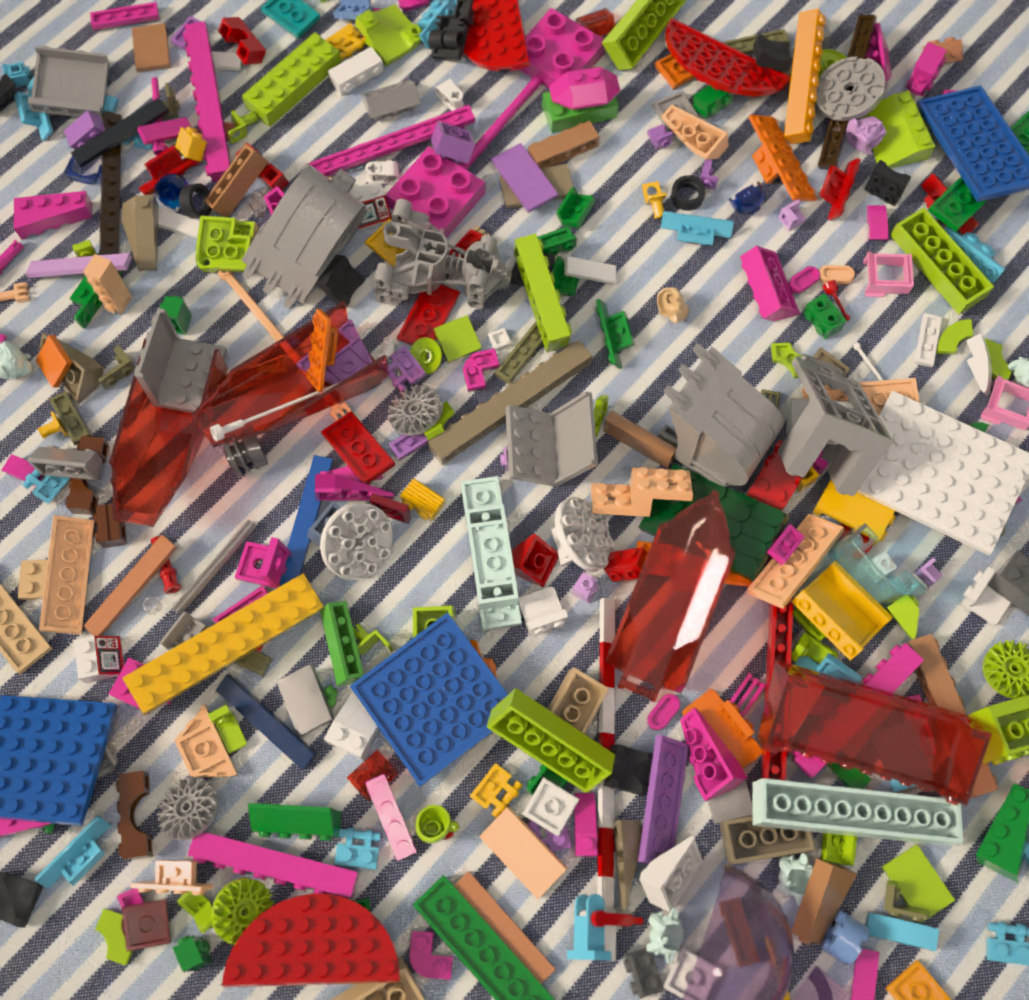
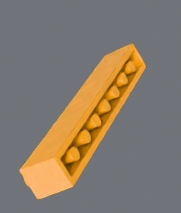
M818 8L799 13L784 137L790 144L811 141V134L813 133L814 108L817 101L816 91L819 85L818 74L821 69L820 56L823 53L822 40H824L823 31L826 24V17Z

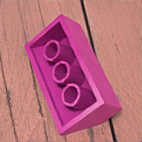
M756 245L740 256L741 266L747 274V282L752 287L753 297L758 303L759 313L763 319L774 322L800 314L776 252Z

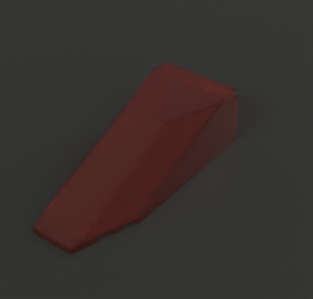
M344 301L325 312L331 319L330 327H337L339 329L348 321L347 308ZM312 320L229 371L230 375L222 384L216 386V391L208 400L205 399L191 416L213 447L275 431L382 384V380L388 377L387 357L383 355L375 360L367 351L372 363L326 392L244 424V427L224 434L225 438L216 442L210 431L211 426L219 424L222 427L240 419L243 421L317 391L307 379V372L299 369L296 365L298 361L312 351L311 333L314 332ZM339 332L336 354L349 344ZM324 381V388L331 386V384Z
M144 338L142 348L145 347L146 338ZM219 349L214 350L198 414L153 406L134 375L109 460L112 470V478L110 480L113 486L112 512L114 521L154 527L188 475L228 381L226 377L228 367Z

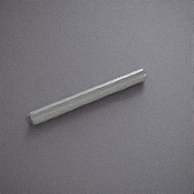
M247 520L173 605V610L178 614H182L256 528L252 521Z

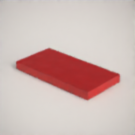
M441 284L431 295H428L427 291L420 292L397 336V340L410 346L421 338H431L437 341L434 328L446 323L461 294L460 291Z
M352 411L321 431L322 436L361 483L368 485L395 466L392 458Z

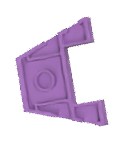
M351 319L338 329V332L349 344L335 354L334 365H326L324 381L331 385L367 372L372 367H375ZM309 353L296 363L297 367L305 372L310 369ZM366 376L337 388L348 392Z

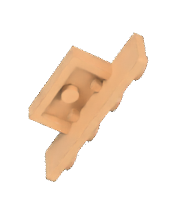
M161 859L156 860L155 881L143 880L130 883V888H138V892H149L151 889H156V893H167L169 890H174V894H185L187 891H192V895H203L206 890L213 889V884L196 883V861Z

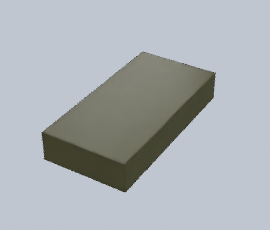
M253 651L234 662V664L264 677L273 659L258 651Z

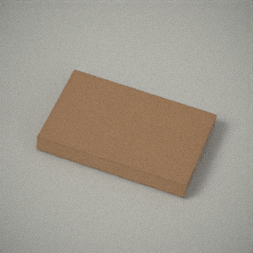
M160 23L133 27L132 36L136 71L144 72L171 68L166 24Z

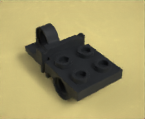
M457 0L454 15H440L436 17L439 20L435 21V24L438 26L437 30H432L428 37L429 45L432 47V58L462 60L469 25L473 26L474 23L472 18L473 0Z

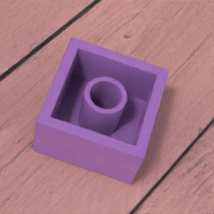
M437 121L431 138L435 154L440 155L441 158H451L457 163H469L475 147L471 132Z

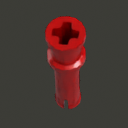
M156 536L151 539L152 545L157 541V539L160 536ZM169 559L160 568L159 577L163 580L165 586V594H173L182 589L181 584L178 583L176 578V569L172 568Z

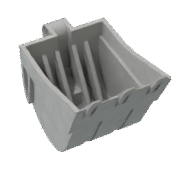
M307 163L304 170L288 188L269 220L253 239L242 259L247 264L242 276L249 280L252 274L257 271L268 279L263 289L265 293L270 294L277 285L288 293L283 304L289 309L296 300L303 304L317 285L316 282L335 255H339L356 233L369 209L350 194L356 179L342 169L332 179H329Z
M696 344L693 351L700 358L701 362L693 372L684 364L678 369L687 381L680 392L669 385L664 389L665 394L672 401L669 411L678 439L674 459L725 487L727 484L741 486L746 484L783 428L784 420L776 406L741 376L742 372L712 346L707 351L699 344Z

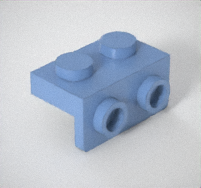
M340 0L341 5L333 13L335 19L347 21L350 19L356 20V17L367 10L372 12L373 9L370 0Z

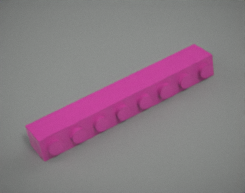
M906 643L900 646L896 644L889 651L891 656L887 660L883 658L875 666L877 670L863 678L862 682L864 684L859 689L855 687L848 694L850 699L846 703L842 701L834 709L836 711L832 718L830 716L825 718L820 724L822 728L818 732L813 731L807 737L809 742L804 747L800 745L793 752L795 757L791 761L809 778L814 777L924 661Z
M206 832L193 838L188 852V856L194 857L193 861L205 864L207 860L214 862L213 867L225 870L226 866L234 867L233 872L245 875L246 871L254 873V878L265 880L266 876L274 878L273 883L286 885V882L294 883L293 888L306 891V888L310 887L315 889V894H327L329 892L353 899L360 873Z

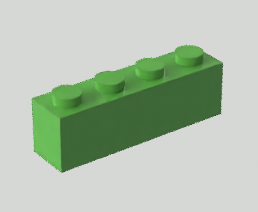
M347 601L328 603L320 611L336 684L337 687L352 685L364 676Z

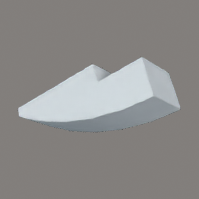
M978 334L966 341L974 356L968 359L967 362L982 392L987 396L990 394L992 385V364L985 339L981 334Z

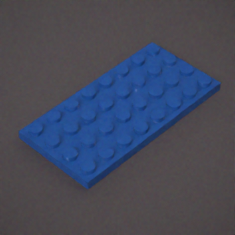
M981 85L917 101L916 106L977 202L1029 190V155Z

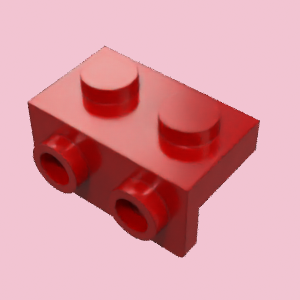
M644 547L610 552L607 559L609 563L603 569L612 582L645 578L646 573L641 566L647 552Z

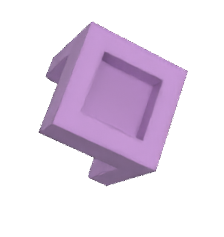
M799 199L781 209L779 219L788 231L804 223L806 220L798 209L801 203Z
M934 557L915 573L928 588L943 576L932 565L936 561Z

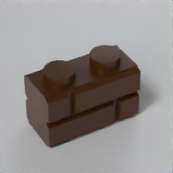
M120 503L96 506V513L93 514L94 523L98 528V531H95L96 542L103 548L127 544L124 509Z

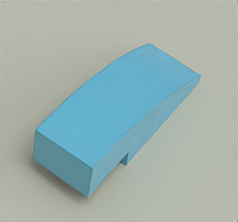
M868 913L866 927L869 928V936L928 951H936L939 929Z

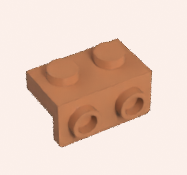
M955 37L944 39L945 42L940 43L939 40L929 41L947 50L944 55L947 58L945 63L963 60L962 39L955 40Z

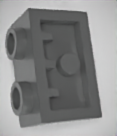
M647 948L625 954L627 959L623 960L626 972H631L633 981L630 982L633 995H637L639 999L664 991L653 953L648 952Z

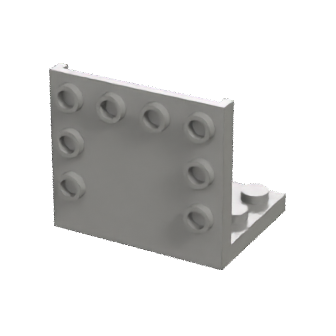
M158 308L156 315L152 317V326L146 334V344L140 352V362L135 367L134 375L153 406L207 416L227 354V348L225 346L179 338L166 310Z
M585 391L551 413L514 405L505 407L509 479L558 487L598 465L591 392Z

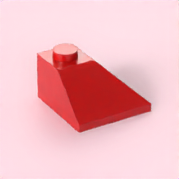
M532 534L511 551L515 575L540 587H544L559 557L557 551L536 534Z

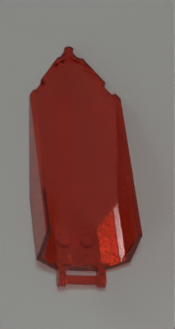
M712 491L704 499H699L676 514L675 518L659 526L605 661L623 673L617 686L618 688H625L650 698L649 701L654 703L660 688L679 693L685 688L735 558V552L729 540L730 533L723 506L720 505L718 497L720 494L717 491ZM628 675L654 685L653 691L627 681Z

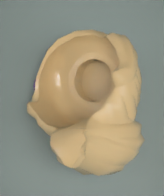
M665 287L658 292L657 307L660 315L668 317L673 323L681 322L687 318L689 306L684 303V298L677 288Z

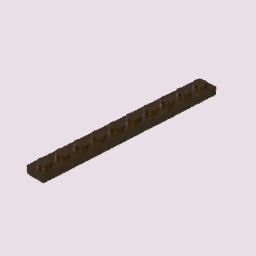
M859 15L847 58H867L877 21L876 15ZM850 86L846 89V91L852 92L854 87ZM830 119L818 162L819 169H829L833 165L837 167L849 121Z
M107 111L103 113V124L106 130L122 120V115ZM121 143L104 153L101 160L99 255L119 254Z

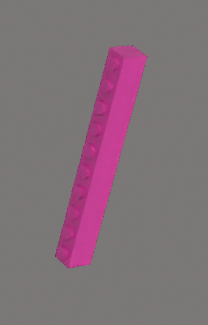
M205 21L186 24V32H183L185 43H188L185 49L187 57H190V61H188L189 70L193 73V76H190L192 86H195L193 96L194 100L198 103V105H195L197 116H200V120H197L198 127L203 133L202 138L207 142L205 144V151H203L204 160L208 163L205 166L207 176L211 177L212 182H218L230 166L231 161L209 32Z

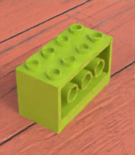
M1029 695L991 705L964 716L983 764L992 762L993 765H997L1029 755Z

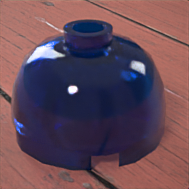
M169 173L158 180L154 191L158 193V199L161 203L176 210V207L181 208L179 203L180 191L184 186L189 185V182L177 173Z
M760 181L756 182V187L752 184L735 194L736 199H728L735 211L741 214L750 212L752 215L760 210L759 206L765 199V192Z

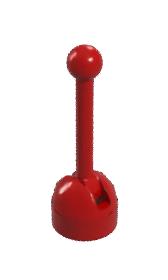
M831 280L822 286L824 292L828 295H833L846 321H849L850 315L845 312L836 294L838 292L837 282Z

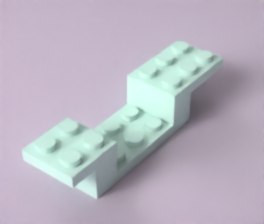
M494 476L460 481L482 630L522 625L519 596L499 478Z

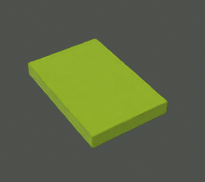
M917 844L881 866L891 881L897 882V888L901 889L900 896L906 905L930 911L929 918L955 901Z

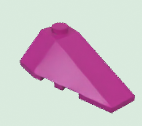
M322 471L315 476L316 501H370L372 493L393 500L392 492L337 474H331L329 471Z
M693 708L680 719L685 742L689 745L691 753L689 757L690 763L693 764L695 770L694 781L705 801L733 790L747 779L738 760L697 708Z

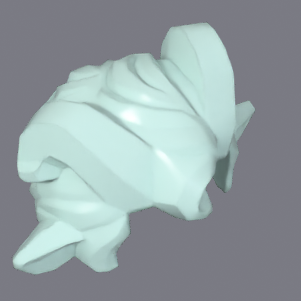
M9 341L1 342L0 378L14 379L18 376L30 374L32 367L28 359L32 356L22 353L19 348L10 344Z
M1019 357V360L1011 362L1008 368L1009 371H1014L1017 383L1029 388V358Z
M801 853L799 859H795L794 855L783 856L779 862L781 871L779 872L778 879L780 884L777 885V891L786 894L788 897H794L797 906H800L814 867V865L808 863V857L804 853Z
M675 908L671 909L669 916H663L662 912L653 913L649 917V923L652 926L649 931L651 943L646 945L647 951L655 953L656 956L659 953L665 955L667 964H671L675 960V954L678 953L680 944L684 940L683 933L685 931L682 927V920L679 919L678 911Z

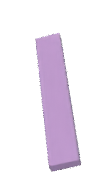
M130 253L99 255L112 261L117 271L127 270L132 259ZM93 256L31 261L25 274L28 278L84 274L83 271Z

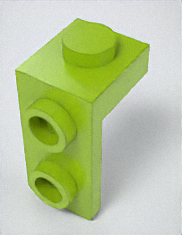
M187 891L177 900L178 904L194 918L200 932L205 933L213 927L211 920L213 905L204 894L192 895V891Z

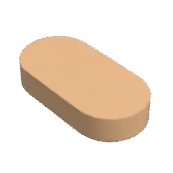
M825 265L819 270V280L824 284L835 280L837 284L846 285L850 284L855 277L854 270L849 266Z

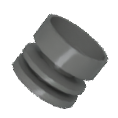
M253 428L241 432V442H238L234 435L231 436L232 446L227 438L222 440L225 457L238 477L243 475L241 466L244 467L247 473L250 472L248 464L250 462L257 469L268 464Z

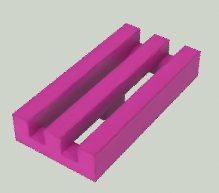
M750 673L730 699V703H734L750 680L752 684L737 704V707L740 709L755 685L759 687L743 711H740L739 714L742 717L745 716L766 685L763 682L761 683L759 679L754 678Z

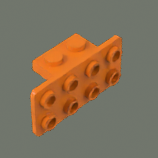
M316 309V314L313 315L314 332L311 333L312 351L309 352L310 369L307 370V379L318 392H323L326 365H334L338 328L330 327L331 319L321 309Z
M709 689L682 711V715L685 716L693 708H697L738 760L742 769L763 753L761 747L751 736L755 732L752 730L753 725L750 721L743 719L735 703H730L729 700L723 702L713 689Z

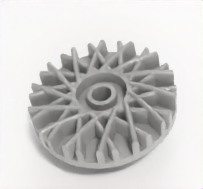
M415 385V387L411 386L413 391L410 392L405 388L404 392H400L402 395L400 399L395 396L396 400H392L394 406L389 405L388 413L390 415H387L388 420L399 434L405 436L422 434L432 428L439 420L443 411V402L436 390L430 389L428 385H422V389L418 385Z
M186 777V782L180 779L179 784L175 783L177 788L174 790L168 788L169 793H165L168 797L166 802L160 800L163 804L159 805L162 813H157L160 816L158 821L162 823L159 826L166 834L177 840H189L197 837L210 826L215 818L218 809V794L213 785L203 778Z

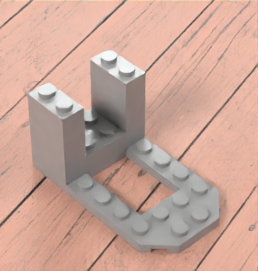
M803 355L802 358L796 356L792 361V365L805 388V392L809 396L810 402L778 449L781 461L787 473L804 478L828 441L835 445L841 444L843 445L827 468V471L837 492L854 497L893 440L859 382L853 378L848 380L843 376L844 371L812 356ZM822 383L827 384L833 390H842L847 395L853 409L832 401Z

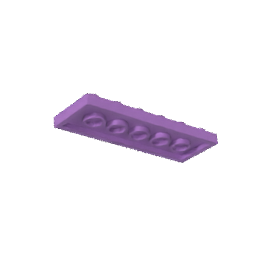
M656 735L642 828L638 862L649 864L675 847L689 745L663 735Z

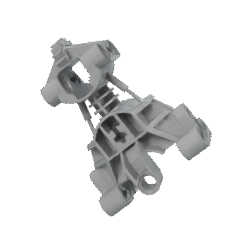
M398 199L396 201L392 222L386 223L383 229L384 240L390 246L406 250L396 255L394 268L387 263L378 264L373 280L374 296L377 302L390 304L392 298L407 300L409 294L426 291L428 295H431L441 284L463 285L464 293L468 298V305L481 309L484 306V302L497 289L501 291L502 288L506 289V286H509L512 277L511 271H509V267H504L505 263L501 261L496 246L497 240L494 237L482 236L481 240L473 243L467 251L459 247L456 248L447 243L444 229L438 230L432 223H429L430 217L428 215L412 211V204L408 200ZM447 246L455 250L452 256L449 255Z

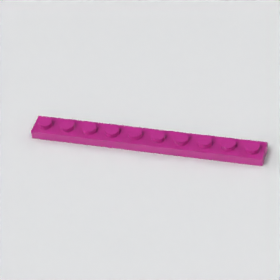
M470 105L308 164L327 177L337 173L340 169L346 170L431 139L437 121L461 128L475 123L476 120Z

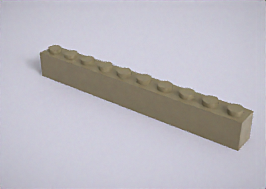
M580 340L574 343L570 342L564 350L554 353L548 361L539 363L533 371L523 374L520 380L508 384L504 391L495 393L486 403H480L473 412L464 414L455 424H449L443 433L428 441L430 451L441 465H444L506 422V406L529 407L590 365L592 355Z

